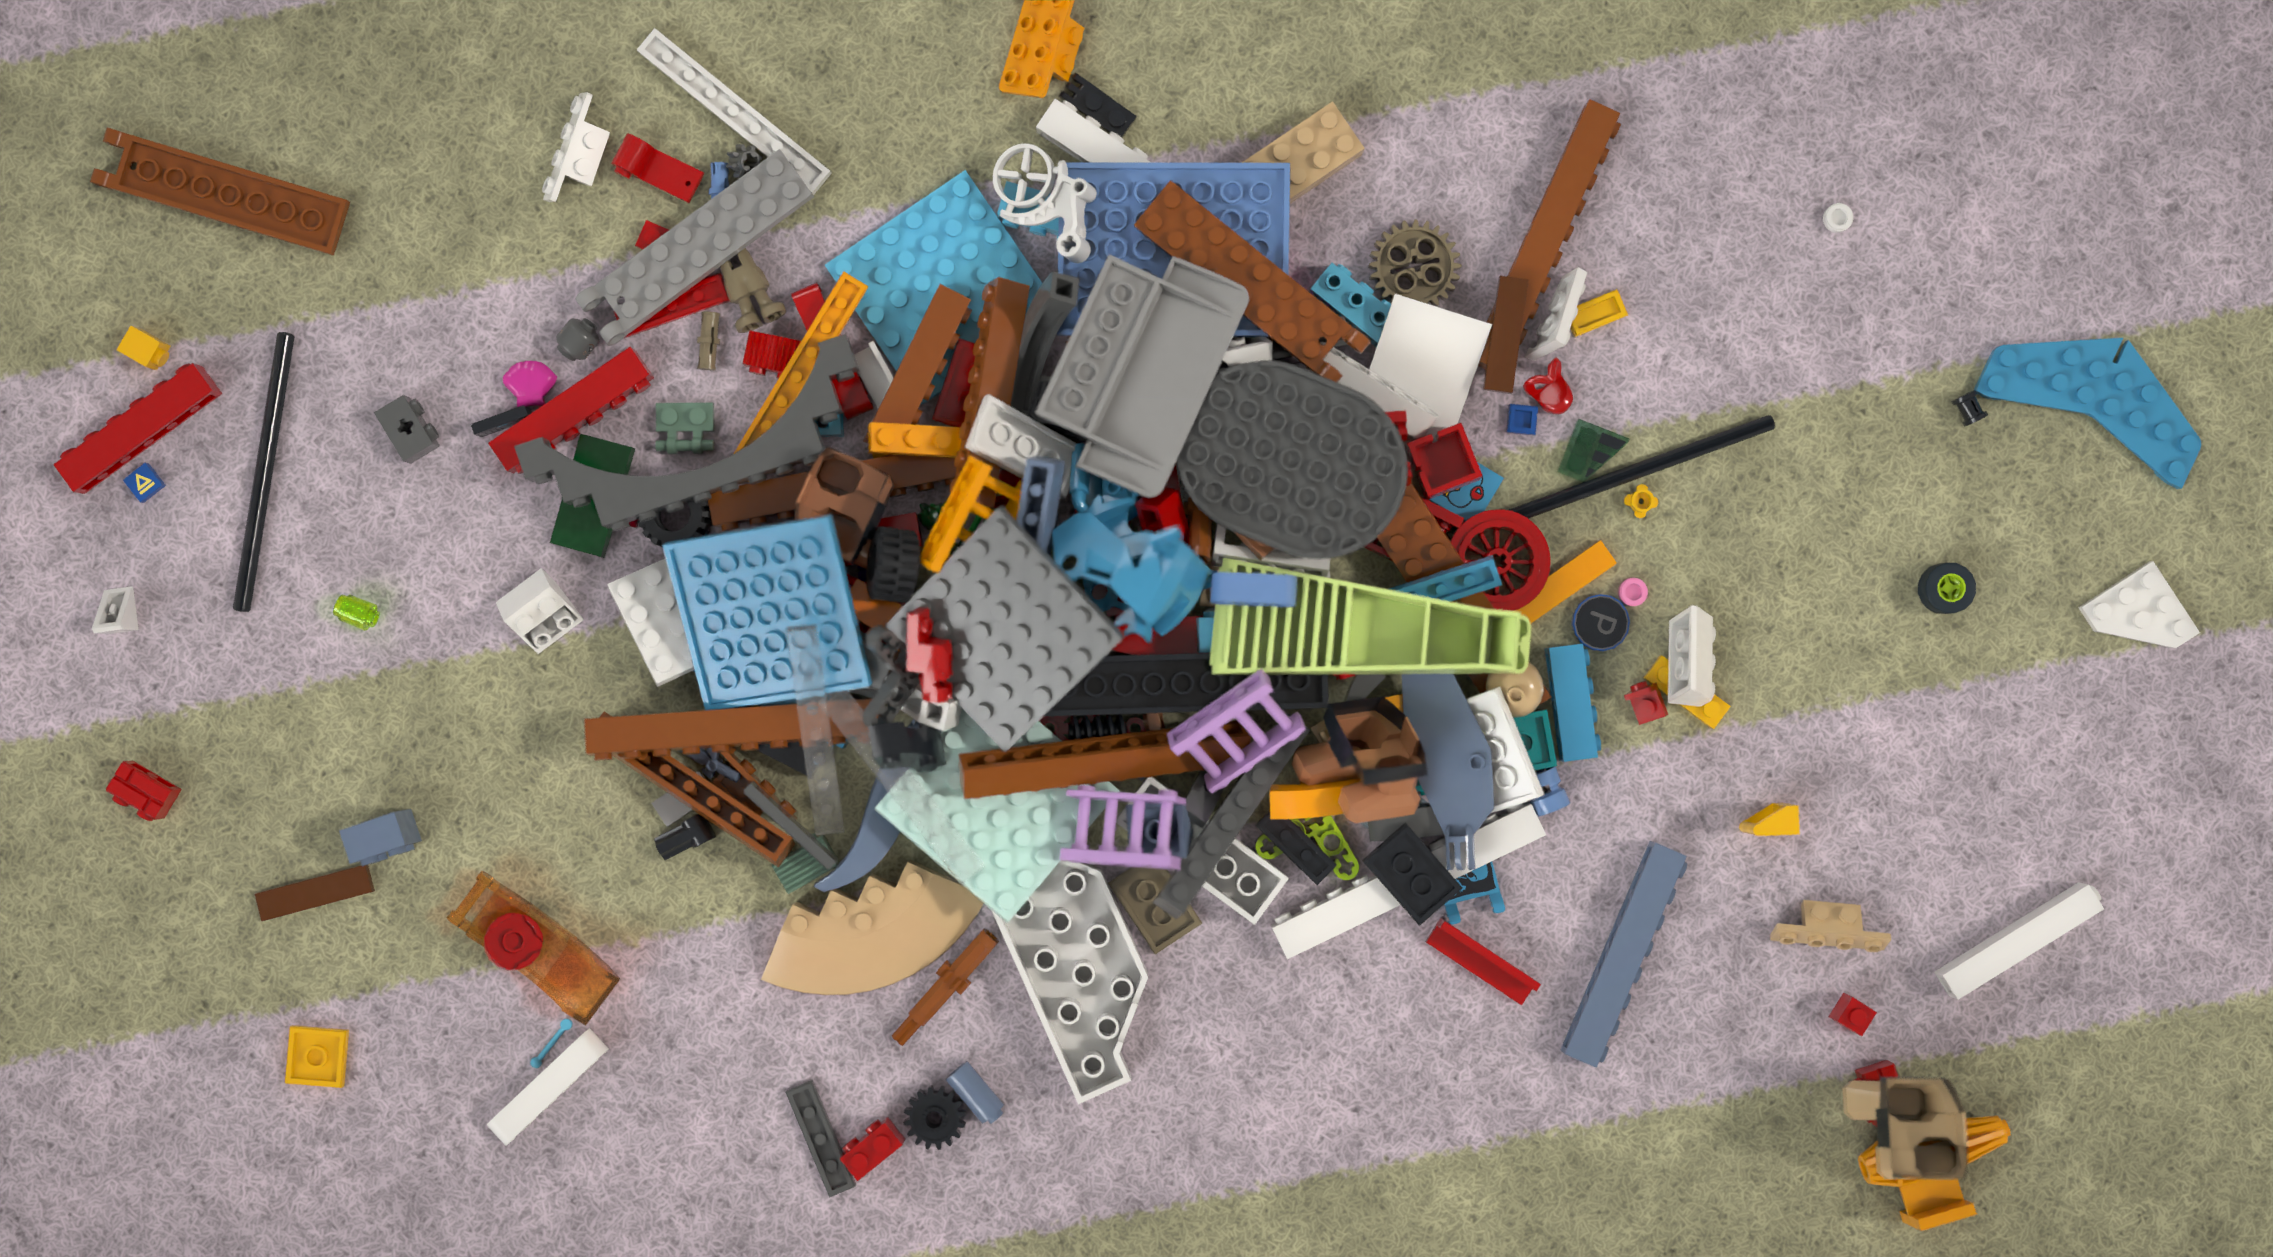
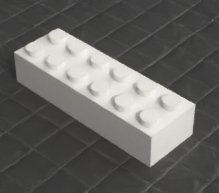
M1150 777L1144 780L1136 794L1159 795V790L1170 789L1154 777ZM1126 806L1116 818V823L1125 830H1127ZM1192 822L1193 836L1190 847L1204 829V827L1200 828ZM1235 838L1203 887L1255 925L1289 878Z

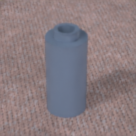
M965 1061L945 1079L982 1124L986 1121L992 1124L1003 1114L1001 1110L1004 1106L1003 1102L968 1061Z

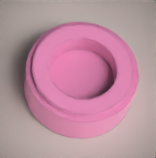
M1638 578L1626 579L1618 588L1619 599L1627 606L1642 604L1648 595L1646 584Z

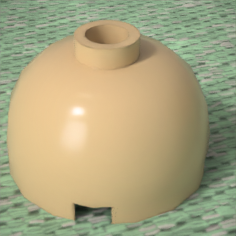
M1529 662L1523 673H1489L1486 681V691L1501 687L1513 718L1524 717L1530 714L1541 703L1544 693L1543 680L1537 668Z

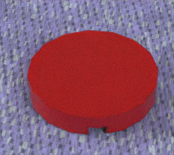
M507 913L496 918L487 928L484 936V950L488 959L496 967L507 971L521 970L530 966L539 957L543 934L539 925L531 917L519 913Z

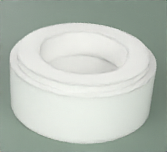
M1843 203L1831 205L1823 214V223L1831 232H1843L1853 222L1852 210Z

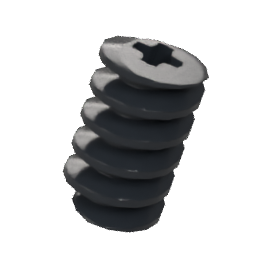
M1117 714L1114 723L1110 715L1105 716L1103 723L1099 715H1094L1092 723H1090L1087 715H1083L1080 724L1076 716H1071L1068 724V741L1127 734L1126 722H1124L1122 714Z

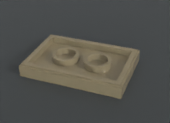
M1131 867L1109 881L1108 884L1154 954H1157L1202 924V921L1191 905L1188 906L1183 915L1175 919L1153 903L1171 876L1167 869Z

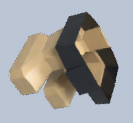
M1881 1077L1880 1081H1849L1842 1088L1844 1113L1851 1120H1876L1878 1145L1875 1147L1876 1171L1884 1179L1953 1180L1966 1178L1968 1152L1965 1110L1949 1079L1941 1077ZM1940 1141L1928 1146H1917L1920 1142Z

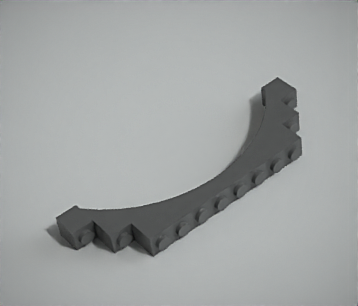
M846 334L818 343L820 352L812 372L800 394L788 410L769 430L750 445L709 466L679 474L662 476H630L610 473L585 466L553 449L549 440L540 437L514 446L526 480L536 482V484H543L553 480L552 476L555 475L564 503L578 508L590 504V499L593 498L602 526L618 531L629 527L630 521L639 519L640 522L656 518L657 512L667 509V512L670 513L683 509V503L692 500L695 503H701L711 499V494L722 491L723 494L734 492L739 489V484L748 481L750 485L765 481L767 479L766 475L777 472V475L787 474L794 470L793 466L801 463H804L805 466L813 465L819 452L824 447L816 422L821 421V424L830 423L838 419L837 415L843 413L833 380L837 379L838 382L847 381L854 377L853 373L860 371L850 340Z

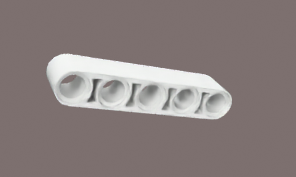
M1333 347L1324 358V361L1332 365L1343 375L1338 383L1366 395L1377 403L1384 412L1406 410L1407 432L1416 439L1424 437L1438 418V414L1430 407Z
M589 1028L505 1106L487 1126L507 1146L541 1112L546 1110L561 1093H564L580 1075L585 1073L599 1060L598 1058L606 1053L609 1048Z

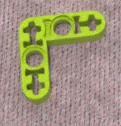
M1324 816L1321 825H1318L1316 822L1308 825L1312 831L1306 835L1309 838L1313 836L1320 849L1329 858L1339 854L1344 848L1346 849L1347 853L1342 854L1346 862H1353V866L1350 868L1351 873L1348 875L1345 872L1340 873L1338 869L1341 867V863L1336 858L1333 861L1337 864L1333 869L1336 876L1342 880H1351L1357 876L1359 872L1358 861L1332 816ZM1290 819L1306 834L1304 825L1298 819ZM1264 833L1255 842L1256 852L1264 859H1273L1283 853L1276 845L1273 846L1274 852L1271 854L1267 851L1261 852L1262 841L1267 838L1271 842ZM1329 834H1334L1339 838V846L1335 850H1327L1324 847V838Z

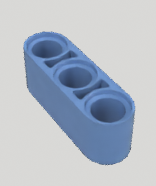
M1214 572L1212 573L1210 603L1220 605L1295 607L1297 576Z

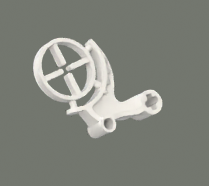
M1018 144L1007 149L997 160L993 171L994 188L999 197L1008 203L1006 209L1000 211L1001 214L999 216L1009 222L1022 226L1042 225L1055 218L1062 217L1064 219L1063 233L1056 242L1058 252L1073 263L1086 261L1090 255L1091 248L1085 240L1084 210L1086 203H1090L1096 198V189L1082 178L1074 180L1068 177V167L1065 160L1059 161L1058 166L1054 167L1050 156L1035 145ZM1023 151L1021 170L1027 173L1026 177L1031 181L1046 182L1043 189L1035 197L1026 201L1024 200L1027 182L1021 179L1022 175L1017 171L1003 170L1011 157ZM1033 151L1041 154L1044 158L1048 174L1029 173ZM1056 174H1058L1055 188H1054L1053 192L1051 193V195L1049 196V198L1045 201V199L1048 197V195L1050 194V192H1051L1052 189H1053V186H1054V183H1055V177H1056ZM1001 178L1020 179L1015 201L1010 200L1003 192ZM1038 204L1040 205L1038 208L1029 212L1012 213L1014 207L1025 209L1034 207Z

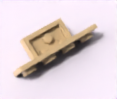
M1803 900L1801 903L1802 925L1778 923L1770 934V940L1779 941L1785 945L1803 943L1811 947H1822L1825 945L1836 946L1841 950L1852 948L1865 949L1867 952L1882 951L1891 941L1890 933L1863 931L1861 905Z

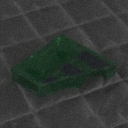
M1577 419L1557 472L1580 482H1585L1629 442V438Z

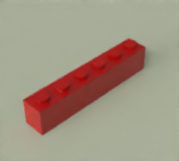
M628 347L488 442L506 471L521 474L523 471L514 446L543 437L549 440L551 447L556 450L555 445L563 440L569 442L580 434L579 429L586 424L592 426L604 418L602 413L608 409L616 410L627 402L626 397L633 392L639 394L651 386L650 381L654 379V376L637 351L632 347Z
M194 363L181 366L176 370L174 377L168 381L164 380L156 384L152 389L153 392L148 396L134 400L129 405L130 409L123 414L111 417L106 422L107 425L100 431H94L83 438L84 442L78 447L64 451L60 455L61 459L53 465L71 490L76 493L86 494L223 394L204 367Z

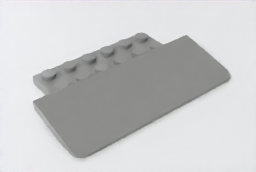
M1110 254L1108 255L1035 412L1036 415L1088 439L1076 464V468L1144 497H1155L1162 492L1248 305L1249 294L1247 290L1230 279L1175 256L1172 257L1163 278L1160 279Z

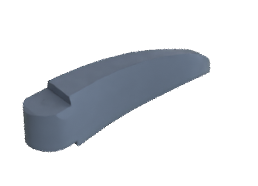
M913 718L908 727L919 728L920 723ZM879 768L856 839L847 855L835 869L815 882V888L825 892L845 886L867 874L884 858L900 831L878 813L875 807L910 768Z

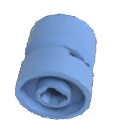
M1556 767L1545 768L1535 772L1541 787L1548 784L1550 790L1544 791V795L1530 800V804H1532L1537 817L1552 813L1570 804L1565 788L1559 787L1561 778Z

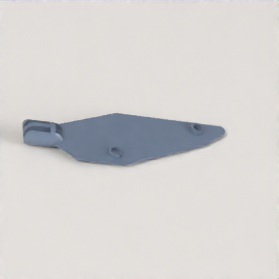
M1402 674L1403 713L1407 716L1417 734L1426 757L1428 775L1418 777V780L1445 834L1447 870H1453L1455 865L1457 870H1465L1466 853L1468 869L1475 870L1474 834L1494 809L1491 748L1454 674Z

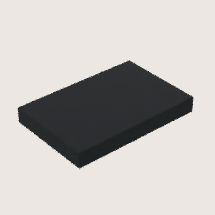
M1406 823L1362 860L1419 926L1462 889V886Z

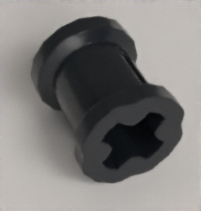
M1976 390L1951 401L1953 405H1957L1964 419V427L1988 416L1987 411L1982 410L1976 398Z

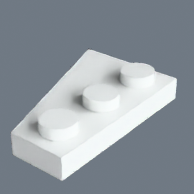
M1577 267L1562 276L1548 306V309L1552 312L1545 319L1544 323L1539 325L1535 334L1539 335L1540 338L1534 348H1528L1525 355L1526 358L1536 361L1560 347H1564L1568 343L1571 336L1569 330L1572 321L1578 313L1577 304L1586 287L1584 282L1587 272Z

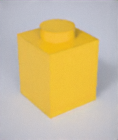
M130 326L116 350L147 368L157 370L158 367H162L169 358L168 350L171 346L140 328Z

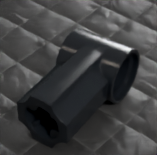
M697 814L681 822L680 826L654 838L659 854L664 860H667L691 847L696 848L716 838V835L709 821L700 814Z

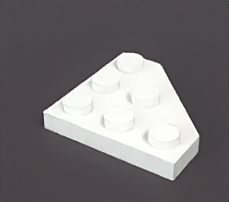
M2149 561L2078 607L2094 632L2177 648L2200 633L2153 561Z

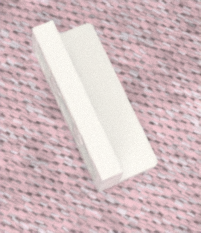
M874 341L868 343L870 347L855 354V358L860 370L858 373L879 409L893 380V376Z

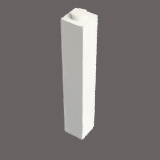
M2078 882L1934 973L1947 994L1959 1000L2104 910L2100 903L2101 896L2092 885Z

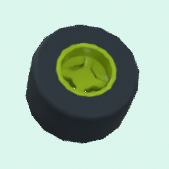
M1939 563L1929 567L1921 575L1918 582V595L1921 603L1930 611L1937 614L1957 613L1965 610L1973 602L1976 595V582L1973 574L1965 566L1958 563Z

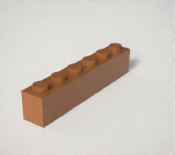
M942 284L938 286L872 422L917 425L923 412L918 408L923 399L929 400L935 388L931 381L935 373L941 375L948 361L943 356L947 348L953 350L960 336L955 332L960 323L966 324L972 312V309L968 308L971 299ZM867 431V433H866V435H865V437H864V439H863V442H865V443H867V444H868V431Z

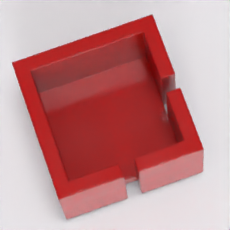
M1462 422L1437 431L1435 435L1436 442L1432 443L1434 438L1430 434L1411 441L1406 445L1414 471L1421 470L1417 478L1427 500L1477 482L1482 478V473Z

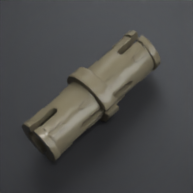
M703 311L701 312L700 337H697V343L700 344L697 369L714 371L716 370L717 345H720V339L718 338L720 313Z

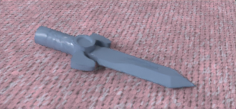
M712 748L700 749V754L685 755L702 766L706 765L701 770L708 778L714 777L715 772L720 773L735 783L741 778V773L723 763L722 758L719 757L720 753H713Z

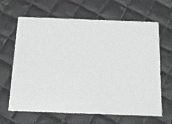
M1395 294L1369 370L1424 403L1438 414V418L1425 435L1432 434L1434 438L1432 443L1436 442L1435 435L1437 431L1458 424L1492 324ZM1408 434L1407 441H1403L1406 459L1411 461L1406 445L1417 439Z

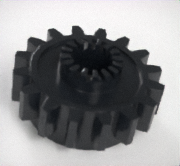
M929 1085L927 1093L919 1089L917 1092L918 1099L914 1097L909 1099L908 1102L913 1108H905L904 1113L910 1117L905 1119L903 1124L906 1126L911 1125L907 1135L912 1136L915 1134L917 1136L916 1145L921 1143V1141H925V1148L929 1150L932 1143L936 1144L937 1150H941L942 1142L945 1141L948 1146H951L953 1144L952 1136L960 1138L962 1133L957 1128H965L966 1122L960 1118L964 1117L967 1111L959 1108L963 1100H955L953 1098L954 1090L947 1094L945 1093V1086H941L939 1091H935L933 1085ZM931 1111L939 1112L943 1121L939 1124L931 1123L928 1119V1113Z

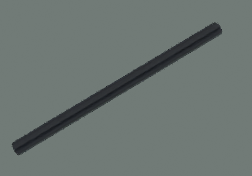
M278 332L233 602V610L240 612H249L251 610L295 339L293 334L287 332Z
M1767 415L1509 509V511L1519 513L1528 519L1771 431L1775 429L1774 419L1771 415Z

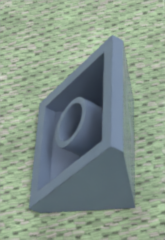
M1145 803L1141 848L1144 849L1145 854H1153L1154 849H1157L1161 804ZM1133 804L1126 805L1128 846L1130 845ZM1173 805L1169 850H1171L1172 856L1181 859L1187 858L1193 836V828L1185 805Z

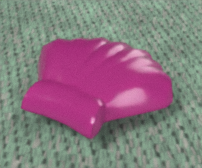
M538 361L518 362L503 375V384L517 398V407L522 405L543 406L545 404L544 397L557 380L556 374L544 363Z

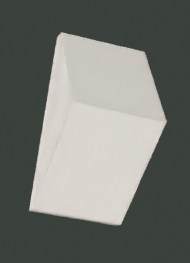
M133 587L104 590L92 631L101 634H114L139 630Z

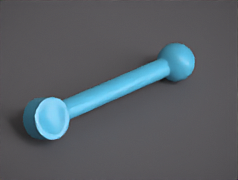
M570 1019L561 1021V1028L541 1053L531 1059L530 1064L533 1068L541 1066L545 1055L565 1030H569L572 1027Z

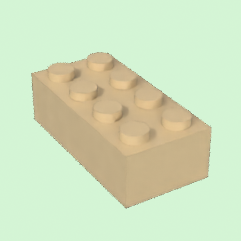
M1332 101L1242 163H1290L1291 204L1362 156L1365 148Z

